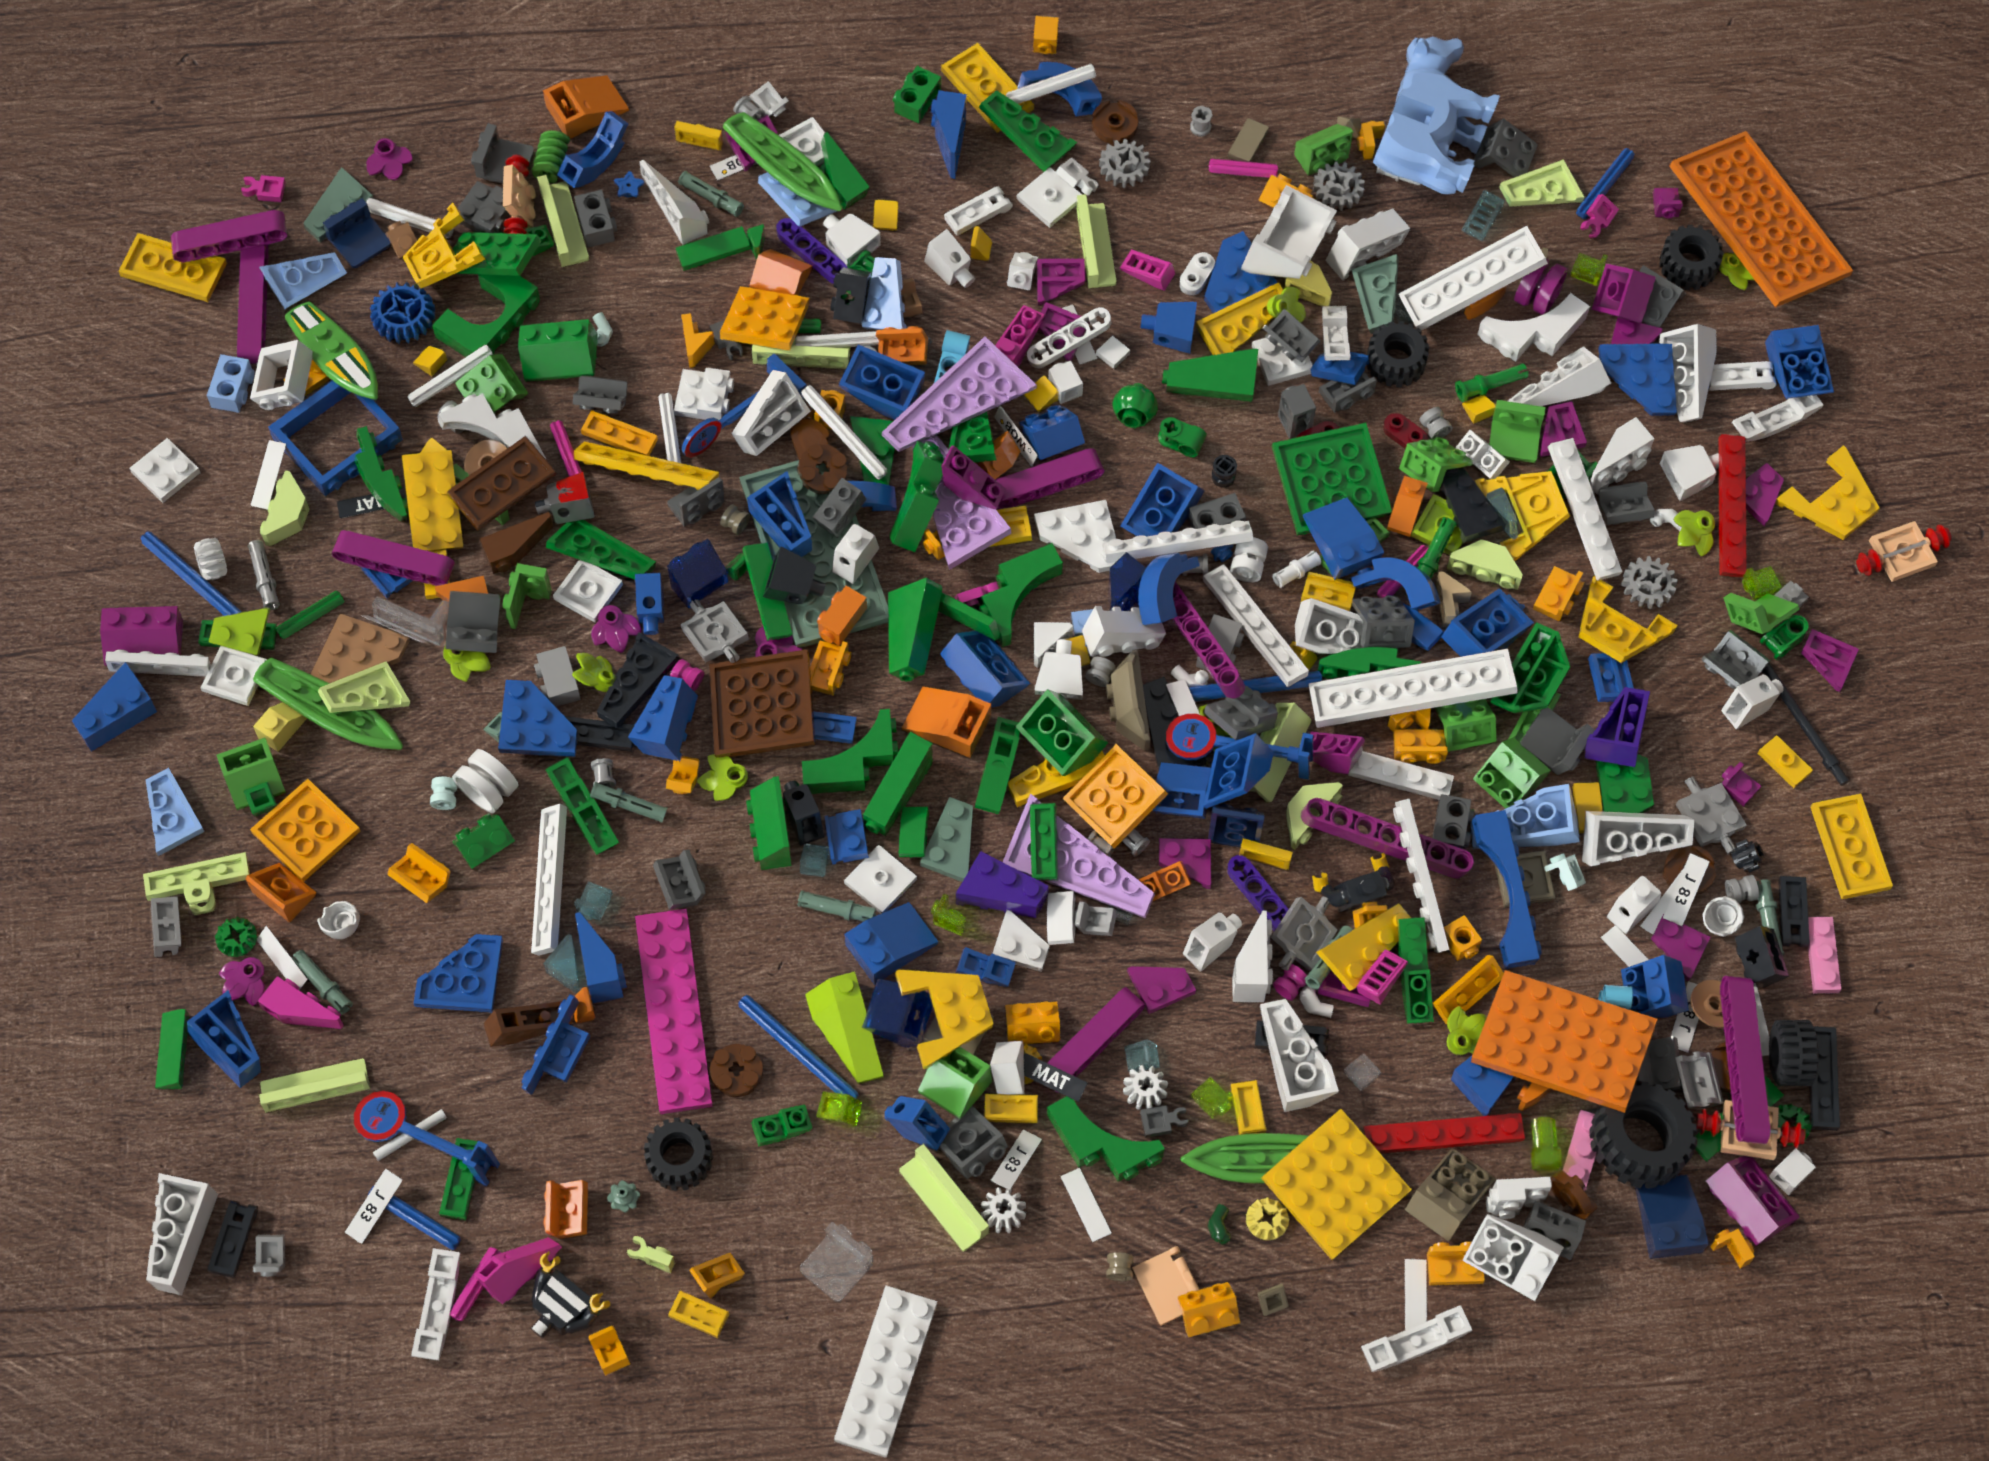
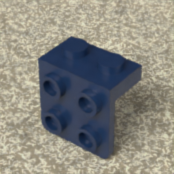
M363 198L350 203L345 209L331 215L323 222L328 240L352 268H358L391 246L386 234L371 218L368 204Z

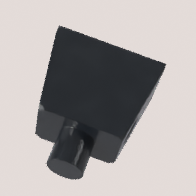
M780 547L774 556L763 597L802 604L809 593L821 597L826 583L813 579L816 570L815 564L784 547Z
M795 780L789 781L784 785L783 798L788 817L800 846L824 838L820 811L806 784L799 785L798 781Z

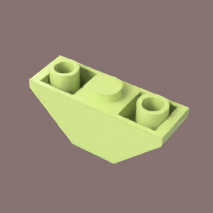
M285 470L282 479L278 480L275 499L271 500L268 506L269 514L267 520L261 524L260 534L267 546H272L302 531L309 512L306 498L290 471Z
M1479 540L1452 552L1447 565V569L1452 570L1456 574H1467L1483 582L1490 581L1500 584L1501 587L1506 589L1513 588L1518 590L1523 575L1505 546L1485 540Z
M1341 783L1302 786L1288 803L1286 819L1290 844L1294 850H1296L1300 843L1305 845L1312 836L1311 830L1313 828L1304 824L1301 819V811L1305 805L1313 798H1321L1339 804L1343 797L1341 795L1343 786ZM1310 808V813L1313 816H1320L1317 809Z

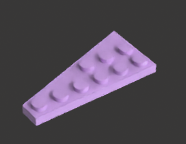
M984 337L882 432V436L900 452L915 445L917 441L922 442L1036 389L1037 385L991 341Z
M937 435L922 441L924 444L928 441L937 445L945 459L948 449ZM942 476L935 491L939 502L933 513V518L950 570L1010 535L1011 528L996 509L959 498L944 485Z
M1030 794L1003 863L1032 876L1030 804L1042 803ZM1057 816L1058 880L1045 882L1146 918L1155 896L1154 892Z

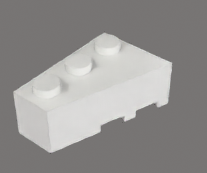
M1394 209L1385 212L1380 211L1373 217L1363 218L1353 225L1342 227L1325 261L1344 280L1349 277L1348 273L1351 269L1366 265L1365 261L1376 255L1377 258H1380L1401 245L1410 227Z
M773 370L738 422L732 435L744 453L757 456L811 411L785 372Z
M1095 606L1082 629V633L1090 656L1100 655L1101 657H1106L1116 652L1130 653L1135 649H1154L1160 645L1166 635L1162 623L1143 625L1139 607H1132L1131 611H1121L1120 607H1113L1112 611H1104L1102 606Z

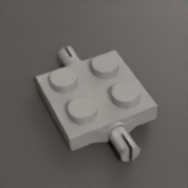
M695 600V603L692 601L690 607L696 614L688 621L682 623L681 628L705 663L721 654H725L731 663H735L734 659L737 662L739 655L733 648L749 640V637L726 603L723 601L714 607L704 609L699 600Z
M1694 776L1685 780V783L1692 794L1678 800L1676 803L1677 808L1682 815L1694 819L1693 835L1700 847L1710 843L1721 842L1727 854H1732L1736 847L1730 837L1734 833L1745 829L1747 826L1722 783L1710 788L1701 789Z
M1302 897L1296 898L1274 931L1271 938L1286 952L1279 963L1283 970H1289L1294 960L1299 962L1307 971L1313 969L1320 959L1316 952L1326 947L1334 937L1338 929L1324 915L1330 905L1329 901H1327L1328 898L1321 897L1316 907L1310 905Z

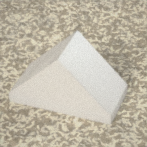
M1034 622L1035 667L1038 668L1042 665L1045 652H1056L1057 640L1072 638L1073 625L1071 623Z
M1023 1041L996 1043L990 1066L997 1094H1024Z

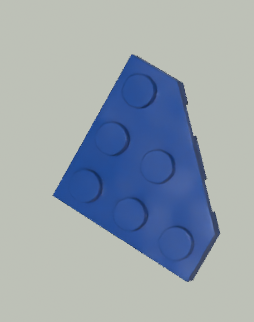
M1244 231L1222 241L1204 298L1212 313L1277 283L1273 276L1250 274L1241 269L1252 245Z
M1600 344L1598 347L1599 359L1607 376L1609 375L1618 383V387L1630 398L1637 400L1651 416H1667L1677 413L1672 344Z
M506 680L498 746L499 753L575 757L577 729L531 681Z
M475 934L458 951L454 950L441 960L437 967L429 973H424L417 979L414 1006L492 1013L502 952V936Z

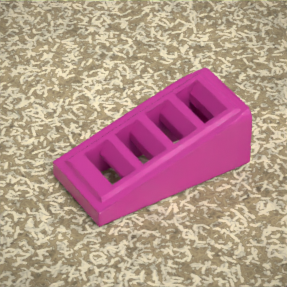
M1132 249L1120 267L1122 271L1163 291H1165L1175 275L1172 263ZM1139 260L1136 267H1132L1135 261Z
M1385 949L1358 983V993L1381 1005L1408 964V961ZM1387 958L1398 964L1396 968L1385 963ZM1383 967L1392 973L1388 975L1380 969ZM1379 975L1380 977L1386 980L1385 982H1382L1375 978V976ZM1374 983L1380 986V988L1376 989L1370 986V984Z

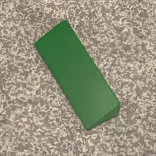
M187 1009L162 1013L155 1089H182L188 1035L187 1021L189 1020Z

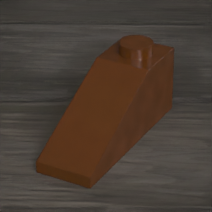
M549 512L480 538L482 550L493 574L506 572L511 567L517 565L553 528Z
M562 1001L494 1009L483 1023L490 1047L516 1044L545 1035L550 1024L555 1023L559 1016L558 1009Z

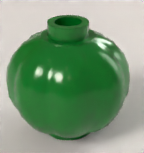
M1136 383L1122 387L1115 395L1112 407L1117 419L1129 428H1137L1147 425L1156 416L1158 402L1154 393L1149 388H1146L1143 384Z

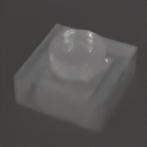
M1364 1053L1343 1071L1360 1091L1364 1090L1381 1075V1071Z

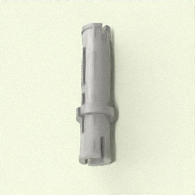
M254 540L249 542L247 546L257 578L256 588L261 594L263 607L275 610L280 606L275 591L276 581L272 578L263 541Z

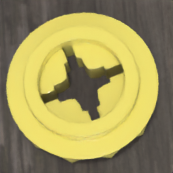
M1269 1197L1261 1200L1257 1199L1249 1206L1246 1214L1248 1229L1254 1236L1262 1240L1279 1238L1288 1227L1289 1217L1287 1208L1279 1200L1276 1201ZM1263 1210L1268 1215L1276 1214L1272 1219V1226L1267 1221L1260 1222L1264 1216Z

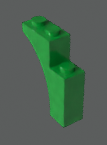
M917 441L914 446L908 487L896 521L889 534L892 544L913 552L916 551L939 502L935 491L943 476L941 466L944 458L939 447L934 443L926 441L924 444Z
M1053 543L999 564L996 579L1000 589L982 596V606L979 607L980 612L995 619L1000 631V636L996 640H999L1002 648L1011 644L1012 621L1024 598L1037 586L1062 574L1063 562Z
M880 709L870 731L850 749L829 758L802 761L803 784L808 786L811 794L865 790L864 781H869V767L892 764L894 761L893 756L898 754L897 741H892V733H897L896 718L890 717V709Z
M1067 1096L1047 1107L1049 1120L1078 1168L1084 1165L1089 1167L1098 1162L1100 1156H1102L1118 1182L1124 1178L1128 1181L1139 1174V1170L1146 1166L1149 1168L1156 1166L1164 1157L1165 1148L1160 1140L1140 1142L1113 1136L1092 1123L1082 1113L1075 1101Z

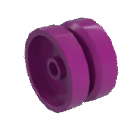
M1547 258L1548 264L1523 276L1514 298L1515 302L1525 307L1534 299L1533 310L1542 315L1549 312L1558 298L1569 270L1557 263L1548 271L1550 262Z

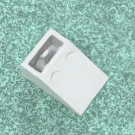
M1637 417L1616 429L1592 474L1590 485L1593 494H1598L1600 488L1608 487L1614 481L1620 482L1630 471L1634 469L1635 471L1640 470L1646 465L1654 438Z
M1262 911L1236 958L1232 977L1233 1002H1264L1265 995L1270 994V986L1273 980V971L1270 969L1272 944H1269L1272 933V921L1267 920V911Z
M1487 1214L1463 1261L1535 1301L1564 1247L1540 1233Z

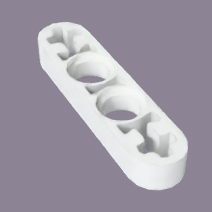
M1096 308L1032 345L1027 352L1030 365L1034 368H1043L1105 332L1111 325L1110 313L1104 308ZM1096 317L1104 318L1105 322L1103 324L1096 322ZM1087 321H1090V325L1093 326L1094 330L1090 331ZM1076 327H1084L1086 334L1083 337H1076L1073 335V331ZM1056 339H1063L1066 342L1065 347L1060 350L1053 348L1052 344ZM1045 346H1049V350L1052 353L1051 355H1049L1048 351L1046 352ZM1034 353L1042 354L1043 359L1039 361L1035 358Z

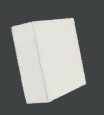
M1112 336L1096 351V355L1115 369L1130 355V349Z

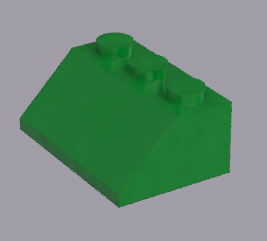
M590 320L521 325L518 349L525 382L574 378L582 375L595 376L598 333Z
M1049 689L1044 692L1016 726L1062 776H1066L1093 762L1109 743L1063 695Z
M775 776L750 790L751 800H746L748 815H753L754 823L749 824L751 839L757 838L758 845L753 847L754 861H760L761 870L791 866L779 776Z

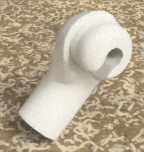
M1657 509L1654 511V518H1650V522L1656 527L1663 523H1671L1679 531L1682 528L1673 520L1678 514L1673 509Z
M1177 665L1171 671V675L1178 681L1185 679L1188 687L1206 685L1209 679L1208 673L1204 670L1197 671L1196 674H1188L1180 665Z
M1309 986L1304 987L1300 993V1000L1306 1011L1310 1014L1331 1018L1334 1005L1321 1003L1315 993V989Z

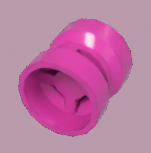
M680 659L672 669L670 676L682 678L695 691L703 680L704 671L697 667L693 668L689 662Z
M1291 964L1289 970H1284V975L1275 980L1273 987L1282 997L1292 1001L1298 995L1299 988L1306 985L1305 978L1307 975L1299 967Z

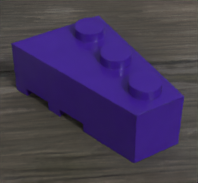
M1624 687L1610 706L1607 715L1600 720L1596 730L1587 738L1586 759L1630 767L1636 766L1650 691Z
M980 851L956 892V905L964 906V904L979 906L980 909L988 910V908L1002 910L1004 913H1006V910H1009L1015 915L1036 918L1048 898L1049 886Z

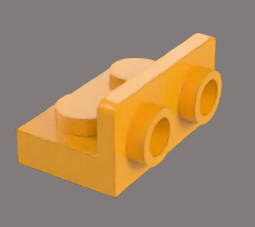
M1554 566L1533 606V610L1560 622L1563 614L1569 615L1574 602L1571 601L1573 595L1578 596L1584 585V582L1581 581L1583 572L1578 571L1575 576Z
M1394 729V760L1408 764L1415 763L1416 761H1427L1430 764L1445 761L1448 747L1445 745L1444 730Z
M1441 1242L1435 1243L1430 1247L1427 1252L1429 1285L1483 1284L1485 1281L1484 1272L1463 1261L1472 1242H1463L1460 1246H1450L1449 1243Z

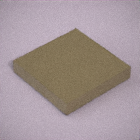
M1545 850L1519 854L1516 858L1518 866H1522L1525 880L1522 884L1524 891L1529 893L1530 904L1554 901L1556 897L1550 871L1546 872L1544 869L1548 865ZM1495 865L1504 908L1510 907L1504 878Z

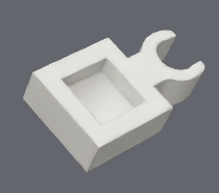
M1073 158L1063 163L1056 172L1073 188L1076 185L1079 186L1081 191L1087 196L1092 191L1095 192L1098 187V183L1095 180L1087 177L1089 172Z

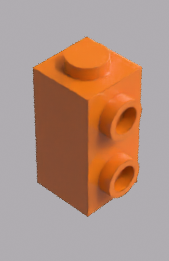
M845 586L841 592H836L831 601L832 605L827 611H822L817 620L821 638L828 643L833 642L839 646L867 609V597L848 586Z

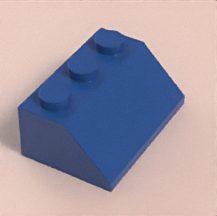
M977 631L956 633L940 653L946 665L958 675L961 683L976 698L991 703V707L1002 705L1030 684L997 643Z

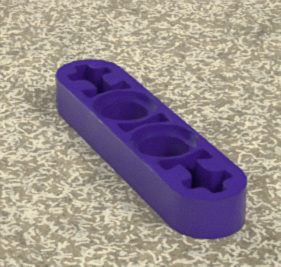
M784 218L777 223L776 232L779 240L806 263L812 265L825 279L834 284L835 274L833 275V270L839 272L843 267L847 268V265L803 227H799L792 219ZM791 228V233L789 231L783 232V229L788 230ZM802 240L810 243L807 248H800L797 244ZM822 254L825 255L827 259L824 262L820 263L816 262L814 260V257L816 255Z
M1242 855L1232 857L1228 863L1227 873L1256 911L1261 915L1262 911H1265L1263 905L1268 901L1274 902L1277 905L1278 909L1275 912H1267V920L1272 921V930L1274 932L1281 922L1278 918L1279 915L1283 913L1281 916L1282 920L1289 909L1246 857ZM1235 864H1237L1238 866H1244L1243 873L1247 877L1244 880V882H1242L1244 879V875L1242 874V872L1240 870H1237L1236 872L1234 871ZM1251 882H1257L1261 885L1262 890L1259 893H1252L1248 890L1247 886Z

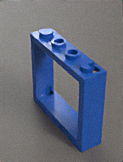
M334 381L325 385L268 426L272 439L275 442L286 444L284 452L324 496H327L335 489L338 490L347 480L360 474L354 459L355 454L362 452L361 448L322 476L290 441L289 437L351 393L337 385ZM354 394L386 428L384 432L375 437L377 446L374 447L376 455L382 456L388 450L394 449L395 445L403 440L400 428L373 399Z

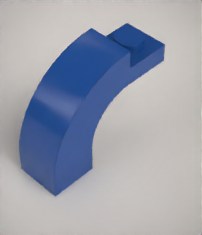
M1040 62L1038 70L1022 72L1017 89L1072 71L1075 68L1056 62ZM1091 79L1052 92L1065 98L1076 116L1093 114L1102 100L1097 86Z
M607 111L592 141L580 152L566 155L557 175L573 188L581 187L594 181L612 164L625 143L621 139L628 123L613 111Z
M1166 554L1158 556L1147 566L1141 578L1138 596L1143 625L1162 623L1177 617L1173 600L1175 580L1181 573L1200 566L1198 556L1187 558V554Z
M1377 558L1372 560L1374 570L1372 568H1365L1359 570L1358 575L1351 577L1354 587L1359 589L1387 580L1398 581L1407 592L1411 609L1416 611L1441 603L1436 587L1429 576L1417 566L1404 560Z

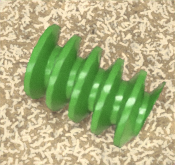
M551 130L541 134L538 150L533 162L534 165L531 170L532 175L536 179L537 177L547 175L549 183H556L557 174L568 150L567 145L570 143V138L566 134Z

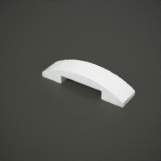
M1322 306L1325 360H1350L1346 306Z
M1817 395L1790 398L1760 413L1754 414L1751 412L1733 420L1732 423L1741 436H1745V441H1755L1779 433L1799 423L1821 409L1823 403Z
M433 1248L428 1272L429 1282L420 1326L416 1330L412 1357L438 1361L440 1359L451 1318L450 1311L453 1308L460 1252Z
M1460 1305L1436 1315L1432 1320L1387 1338L1385 1336L1363 1345L1361 1349L1371 1371L1376 1372L1404 1363L1442 1347L1472 1331V1328Z

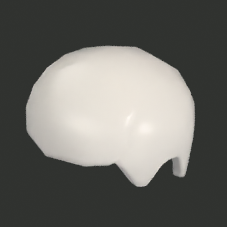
M1726 896L1715 898L1706 905L1703 913L1704 925L1713 934L1719 936L1730 935L1741 927L1744 920L1743 909L1736 899Z
M339 901L329 907H324L322 918H318L317 922L326 935L333 939H345L356 931L360 915L354 905L347 901Z

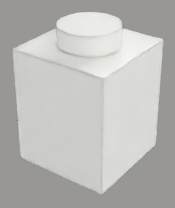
M1071 361L1058 363L1049 369L1048 380L1058 390V401L1060 404L1082 396L1083 383Z
M1795 1148L1773 1170L1769 1178L1789 1196L1812 1173L1815 1166L1807 1154L1799 1152Z

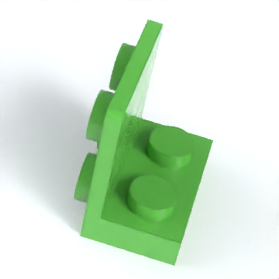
M502 354L487 356L455 383L464 398L472 394L478 396L483 393L493 413H496L511 400L522 399L529 394Z
M1497 400L1493 413L1489 445L1506 459L1535 463L1545 407Z
M1436 437L1431 440H1419V442L1408 443L1399 469L1411 478L1428 483L1427 489L1431 492H1437L1440 490L1446 470L1471 466L1473 460L1467 457L1464 451L1451 446L1448 440Z
M517 563L515 572H511L509 577V586L511 588L509 594L504 596L503 608L506 609V619L509 620L512 629L517 627L525 595L537 600L542 598L550 599L552 589L546 568Z
M1733 593L1724 597L1731 622L1761 634L1771 631L1774 626L1783 620L1789 619L1792 614L1800 609L1798 604L1771 594H1766L1757 601H1752Z
M1486 699L1434 707L1444 725L1445 745L1448 747V752L1496 742V717Z

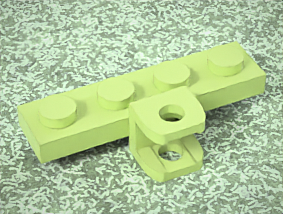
M246 852L150 872L143 874L145 893L148 901L151 898H164L184 893L191 912L194 915L204 914L215 909L216 902L213 887L244 881L247 875L250 874L248 857ZM207 902L204 907L198 906V903Z

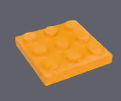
M740 286L720 330V339L790 351L809 307V298Z
M1116 744L1063 799L1115 849L1168 793Z
M306 779L250 829L252 834L302 882H305L360 832V828L309 779Z

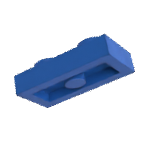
M813 711L815 739L853 744L857 717Z

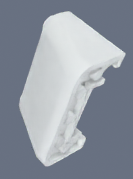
M1286 185L1260 234H1257L1253 240L1241 269L1250 274L1300 279L1302 275L1306 277L1312 266V263H1310L1312 256L1326 233L1331 234L1337 222L1333 220L1337 210Z

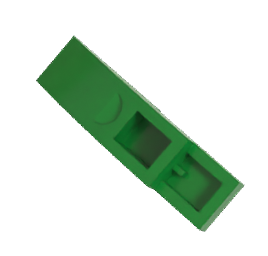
M367 426L358 428L356 436L362 452L355 454L354 461L365 485L385 510L400 522L406 521L407 513L409 512L406 498H401L399 490L402 489L398 475L394 476L392 469L382 472L385 467L381 455L377 456L374 449L377 446L374 433H369Z
M1356 648L1320 659L1318 671L1321 672L1324 678L1336 679L1421 664V661L1396 658L1398 649Z
M1002 717L997 718L974 808L995 814L1000 813L1019 741L1020 731L1016 728L1019 722Z
M1425 917L1397 919L1399 937L1398 956L1408 961L1400 975L1407 1023L1434 1022L1431 977L1427 958Z

